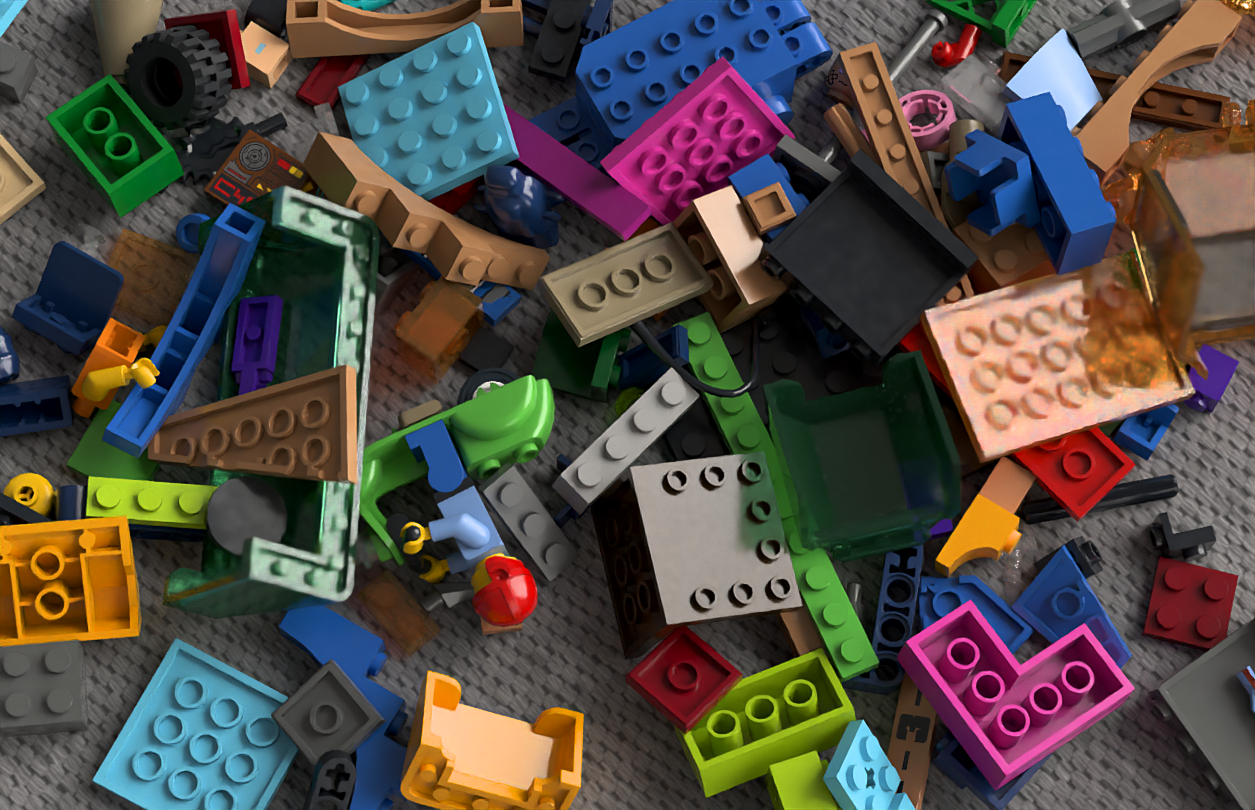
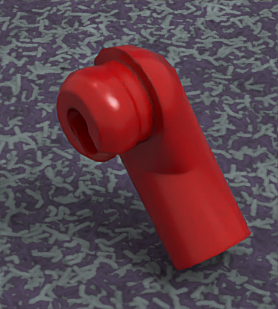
M966 24L957 43L949 44L944 42L942 44L941 41L935 43L931 49L934 63L940 67L948 68L968 62L981 37L982 30L975 25Z

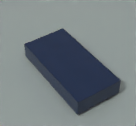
M677 324L655 336V339L680 366L689 363L688 330ZM642 343L630 349L627 353L618 356L619 366L622 367L619 387L624 392L630 394L659 379L670 368L645 343Z

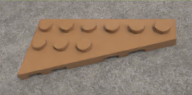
M345 364L170 415L148 444V459L163 465L358 485L356 369Z

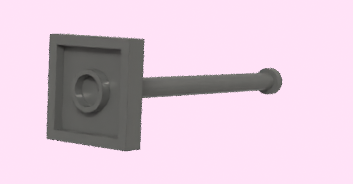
M935 9L929 10L925 15V23L888 67L887 72L893 86L935 33L943 31L948 25L947 18L940 11ZM855 108L850 115L860 128L862 121L857 108ZM785 134L776 146L773 161L783 164L790 176L791 182L789 184L796 194L802 193L811 204L842 173L830 164L844 147L834 134L821 152L816 155Z

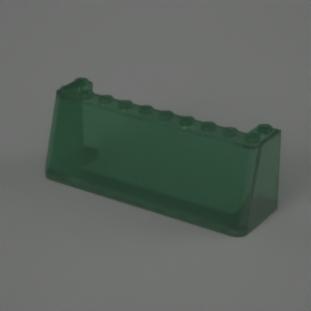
M286 185L237 206L266 222L241 290L225 311L216 402L239 395L240 386L236 384V374L231 369L241 299L278 295L283 299L275 371L272 374V382L266 383V385L270 387L345 364L356 369L358 485L210 469L208 486L220 487L227 480L241 476L260 478L276 489L283 498L287 510L286 530L279 543L257 537L244 539L242 558L219 550L209 538L207 530L204 529L201 571L180 568L172 571L167 576L164 584L162 605L213 619L330 605L346 600L353 590L380 233L376 223L370 217ZM220 215L199 224L198 250L200 255H202L212 227Z

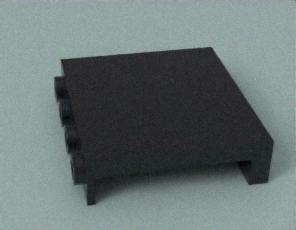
M861 149L849 160L847 168L770 244L766 242L762 246L758 257L761 261V268L770 278L776 281L780 279L791 289V296L802 307L807 308L809 306L820 316L819 320L827 331L833 335L840 334L850 344V351L860 361L865 363L869 361L874 367L972 270L979 258Z

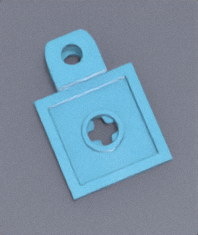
M865 721L849 722L823 777V781L841 809L916 810L906 793L895 794L901 779L896 768L888 760L877 738L873 736Z

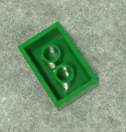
M108 74L45 117L58 144L119 218L184 175L175 150L111 74Z

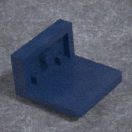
M60 241L52 248L36 294L17 303L11 318L22 323L29 332L43 335L55 342L62 351L79 356L94 347L111 317L124 283V277L120 272L73 245Z

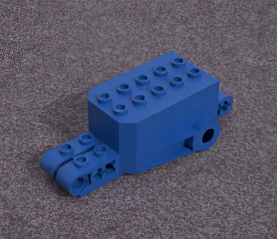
M673 0L583 46L575 71L576 96L528 121L611 178L612 176L607 173L600 161L722 56L787 126L794 116L788 104L792 102L795 80L826 63L832 57L833 51L817 25L811 22V15L801 0H762L760 2L759 0ZM520 166L519 170L521 173L533 178L535 177ZM550 201V208H553L562 202Z

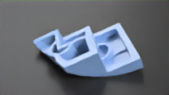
M1061 29L1018 71L1005 86L1002 93L1015 102L1050 91L1056 105L1063 107L1067 118V126L1071 132L1075 127H1080L1085 122L1091 109L1097 102L1103 99L1069 35L1064 29Z

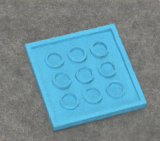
M470 22L338 87L353 142L388 175L427 201L485 174L488 166H502L520 157L480 27L474 22Z
M175 638L92 781L143 810H267L300 752L271 717V714L289 697Z

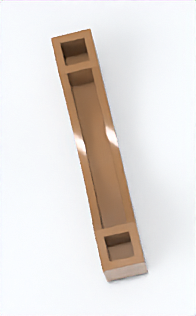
M287 0L286 27L292 58L411 52L470 22H474L480 27L486 48L524 46L521 0H459L445 7L411 14H383L365 11L343 4L337 0Z
M1188 0L1177 15L1179 21L1173 27L1167 24L1159 33L1154 42L1157 46L1151 52L1145 49L1134 62L1132 74L1128 78L1122 75L1115 82L1109 92L1111 97L1105 104L1099 101L1091 109L1086 118L1089 122L1081 130L1079 127H1075L1071 131L1072 136H1076L1080 140L1083 148V157L1089 169L1095 170L1099 178L1100 188L1121 166L1129 148L1131 111L1142 94L1155 82L1176 70L1194 64L1212 62L1234 37L1243 17L1219 0H1197L1196 2Z

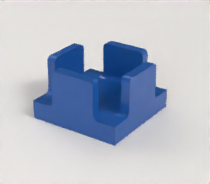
M975 129L965 135L967 149L954 157L955 161L948 164L944 171L951 199L959 201L976 191L978 201L985 204L967 215L968 224L993 236L1016 222L1027 228H1031L1039 223L1041 217L1028 154L979 129Z

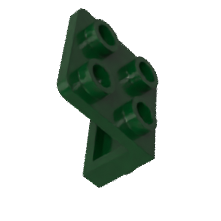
M551 311L546 319L531 375L535 377L536 381L547 379L552 390L606 403L609 390H617L622 367L616 366L619 353H627L632 330L625 327L581 347H577L555 312Z

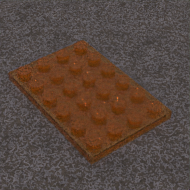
M1133 250L1102 259L1101 263L1058 276L1056 273L928 309L919 316L980 463L1184 401L1196 394Z

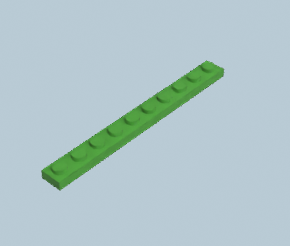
M709 311L678 323L688 330L689 363L687 365L693 377L707 385L724 390H734L744 384ZM700 390L731 455L765 452L800 598L840 682L842 683L877 668L880 662L749 393L746 392L734 398H724L710 395Z

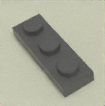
M507 462L477 488L539 573L547 581H552L580 556L512 464Z

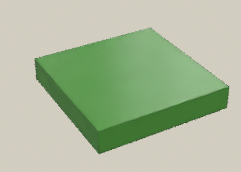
M112 400L107 410H98L69 459L67 467L86 478L91 476L152 481L161 464L148 459V446L140 457L136 458L102 440L106 427L122 406V404Z

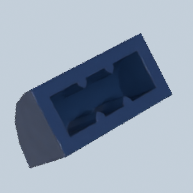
M69 375L0 385V437L73 426L74 410L72 408L73 400Z

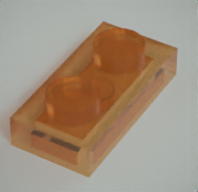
M388 569L357 594L360 602L409 658L441 632L436 623Z

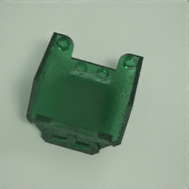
M921 350L899 353L892 356L882 367V385L868 388L863 387L855 391L832 396H822L806 402L803 387L797 381L782 379L763 385L765 413L802 548L810 551L820 548L831 552L835 560L843 563L922 545L932 537L930 529L942 519L952 520L961 512L960 459Z

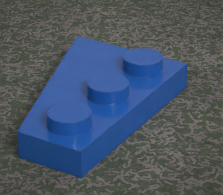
M1065 545L1060 548L1011 606L1018 615L1052 644L1085 623L1120 669L1132 657L1131 652Z

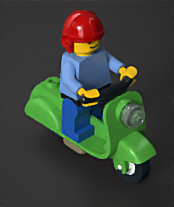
M492 367L479 370L470 376L460 388L456 407L440 413L442 410L440 402L437 400L428 401L401 413L397 417L399 422L398 428H392V435L374 442L365 449L357 443L358 485L301 479L302 486L309 495L305 502V507L311 516L325 522L335 523L346 522L362 517L367 530L360 533L357 529L352 531L353 540L347 542L348 549L356 565L364 563L365 567L369 569L373 567L372 563L377 560H381L383 563L392 559L399 567L407 562L412 571L421 574L419 577L430 583L440 582L444 578L446 571L454 574L470 569L473 574L471 585L475 592L472 606L484 621L493 626H517L533 613L538 599L534 577L521 560L509 556L471 479H489L507 462L510 464L526 463L539 455V452L544 448L550 436L554 422L555 403L552 388L547 379L536 381L532 375L519 378L516 374L502 368ZM422 477L428 478L429 484L435 493L433 497L444 518L428 522L429 527L425 528L418 523L410 522L409 518L402 513H395L386 520L376 505L379 498ZM451 537H454L460 549L458 552L447 554V559L441 561L430 555L421 556L419 552L424 540L433 539V542Z

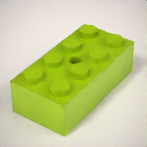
M819 648L742 679L686 735L675 725L674 728L676 736L707 798L767 774L769 765L815 750L819 753L839 745L849 722L856 721L854 708L823 648Z

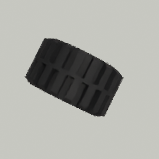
M181 25L146 35L141 38L142 41L136 42L133 45L132 50L134 53L128 54L126 59L129 69L124 70V78L129 80V86H126L128 95L132 94L134 103L142 110L145 116L150 121L153 120L155 127L160 129L166 127L167 130L184 128L215 117L220 113L219 108L225 107L228 101L225 95L231 93L232 85L228 83V78L232 77L231 68L226 67L225 61L228 60L226 53H221L218 49L221 44L216 38L210 40L207 31L204 29L197 31L196 26L192 25L184 27ZM174 65L180 72L183 90L180 89L176 82Z

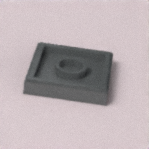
M332 659L271 714V717L314 768L319 758L325 752L341 750L350 756L386 722L348 675Z

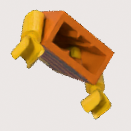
M110 317L71 389L73 395L77 396L72 405L73 410L80 416L92 418L98 408L107 410L119 387L129 385L131 379L134 378L142 389L152 386L156 382L155 376L160 374L152 361L146 357L137 360L135 363L133 361L137 353L146 351V345L152 343L155 349L157 348L167 326L159 325L146 335H143L141 332H137Z

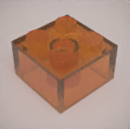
M443 276L437 282L432 280L425 286L419 297L421 301L413 312L406 311L395 326L399 358L436 385L459 358L479 327L485 325L483 300L458 282L446 280Z

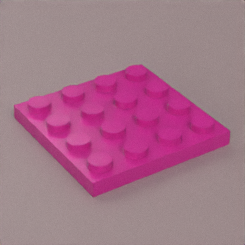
M722 56L713 65L707 67L683 91L677 93L653 117L647 119L624 142L614 147L611 153L600 163L607 173L623 188L650 206L651 215L662 225H666L671 222L673 223L692 200L727 187L728 177L767 153L772 158L777 144L785 134L792 139L795 136Z

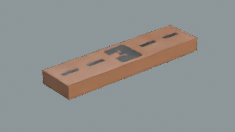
M905 671L887 758L892 766L896 768L901 779L895 794L906 793L915 809L921 810L939 715Z

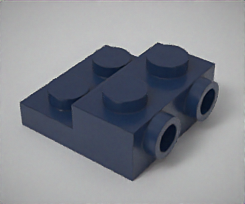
M950 730L933 747L939 754L932 762L959 788L964 789L967 787L990 810H1002L1053 753L996 791Z

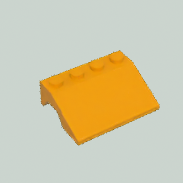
M127 515L0 526V647L139 636L142 616Z

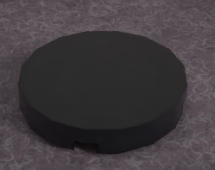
M241 476L227 480L212 493L207 503L204 523L209 538L219 550L239 558L251 559L264 555L279 543L286 530L287 510L283 498L272 485L260 478Z

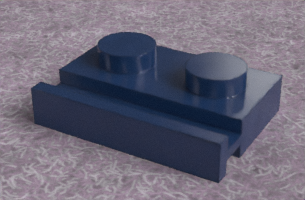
M596 0L594 6L587 5L580 25L584 29L579 42V58L583 46L611 33L613 0Z

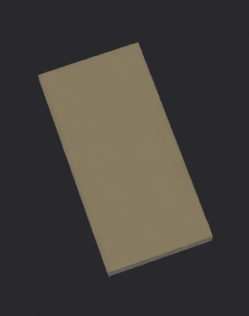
M671 222L544 275L538 279L537 287L577 347H581L708 292L712 289L714 282Z

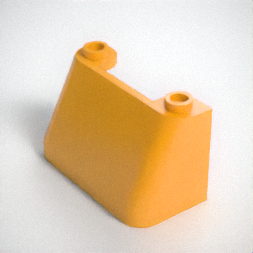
M427 671L421 683L401 775L400 791L406 799L441 810L569 809L581 788L583 713L554 707L543 711L534 724L459 704L461 698L460 684L449 676Z

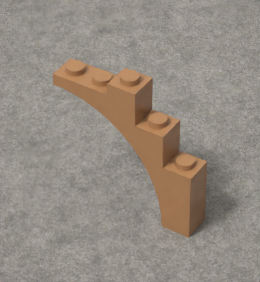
M318 132L303 163L305 169L341 215L373 221L393 247L425 253L446 280L478 286L480 280L533 290L550 259L543 249L521 244L490 233L453 216L423 199L377 166L359 149L352 139Z

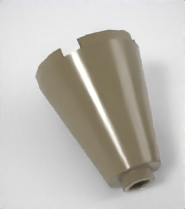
M89 0L104 77L111 74L122 88L129 86V80L124 78V70L129 69V65L126 63L127 56L134 53L132 47L136 42L142 41V37L156 33L164 0Z

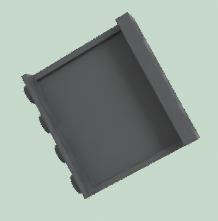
M1255 617L1148 692L1153 700L1150 703L1152 710L1162 722L1166 723L1168 721L1177 734L1174 739L1180 750L1188 757L1192 755L1201 768L1198 773L1204 784L1210 790H1216L1225 802L1223 810H1255V713L1251 711L1250 696L1236 676L1238 672H1242L1255 689V685L1243 670V668L1250 666L1255 673Z

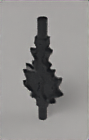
M282 112L257 124L250 122L244 125L238 117H233L229 123L212 117L206 120V123L202 126L185 127V131L189 136L174 138L183 148V151H175L184 175L177 180L185 183L189 177H192L193 185H196L204 178H208L210 182L249 129L261 137H266L287 127L288 125ZM168 186L159 191L158 193L163 194L164 191L168 188Z

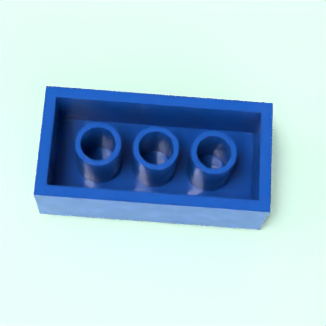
M1050 91L1006 104L996 139L1028 154L1041 221L1033 227L1057 276L1101 263L1106 247L1109 244L1113 227L1116 224V212L1112 203L1104 199L1100 191L1099 178L1094 169H1089L1083 157V148L1080 140L1076 136H1072L1067 126V118L1063 107L1056 105Z

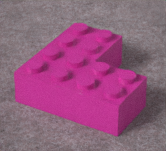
M971 599L907 640L896 658L995 791L1119 708L1135 690L1085 623L1020 665Z

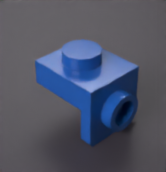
M1144 389L1113 441L1148 461L1179 411V408L1151 390Z

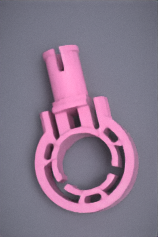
M919 90L899 99L918 150L934 148L949 139V126L957 120L952 101L948 96L935 90ZM925 108H929L930 113L938 115L936 118L937 126L934 123H930L927 126L919 127L912 126L910 123L915 115L925 113ZM865 129L861 130L869 142Z

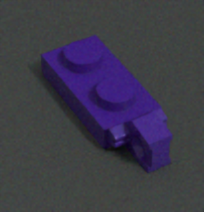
M278 295L242 298L240 301L231 369L236 374V384L240 386L239 395L266 388V383L272 382L283 299Z

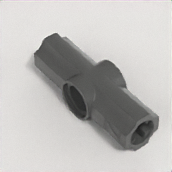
M1116 0L1105 7L1098 16L1066 30L1083 62L1115 46L1122 49L1129 46L1128 42L1131 45L1138 42L1149 30L1176 19L1182 8L1180 0Z

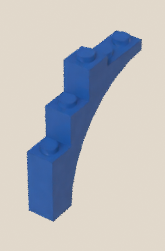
M231 203L216 220L181 302L150 359L160 372L158 376H155L156 382L145 389H142L136 382L128 397L106 427L102 438L103 441L139 458L168 416L174 415L181 406L196 367L213 345L224 312L241 290L263 231L265 220Z
M300 592L278 626L281 635L307 653L320 668L330 659L336 661L386 720L379 729L356 749L355 790L349 810H391L394 801L389 798L392 794L405 802L408 800L400 791L401 775L407 748L388 737L390 734L397 736L400 733L409 715L404 713L407 707L403 698L368 679L370 674L376 677L387 661L388 656L384 654L386 650L384 640Z

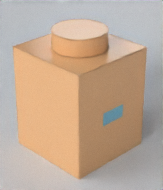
M251 21L244 31L240 30L248 75L271 89L293 59L291 57L290 45Z

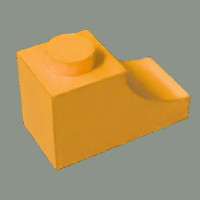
M978 493L935 559V570L949 578L959 566L969 560L989 557L998 561L1003 552L1010 555L1022 536L1017 531L1020 518Z

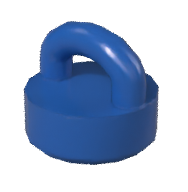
M202 213L185 216L176 226L177 242L181 248L189 253L203 252L214 222L210 217Z

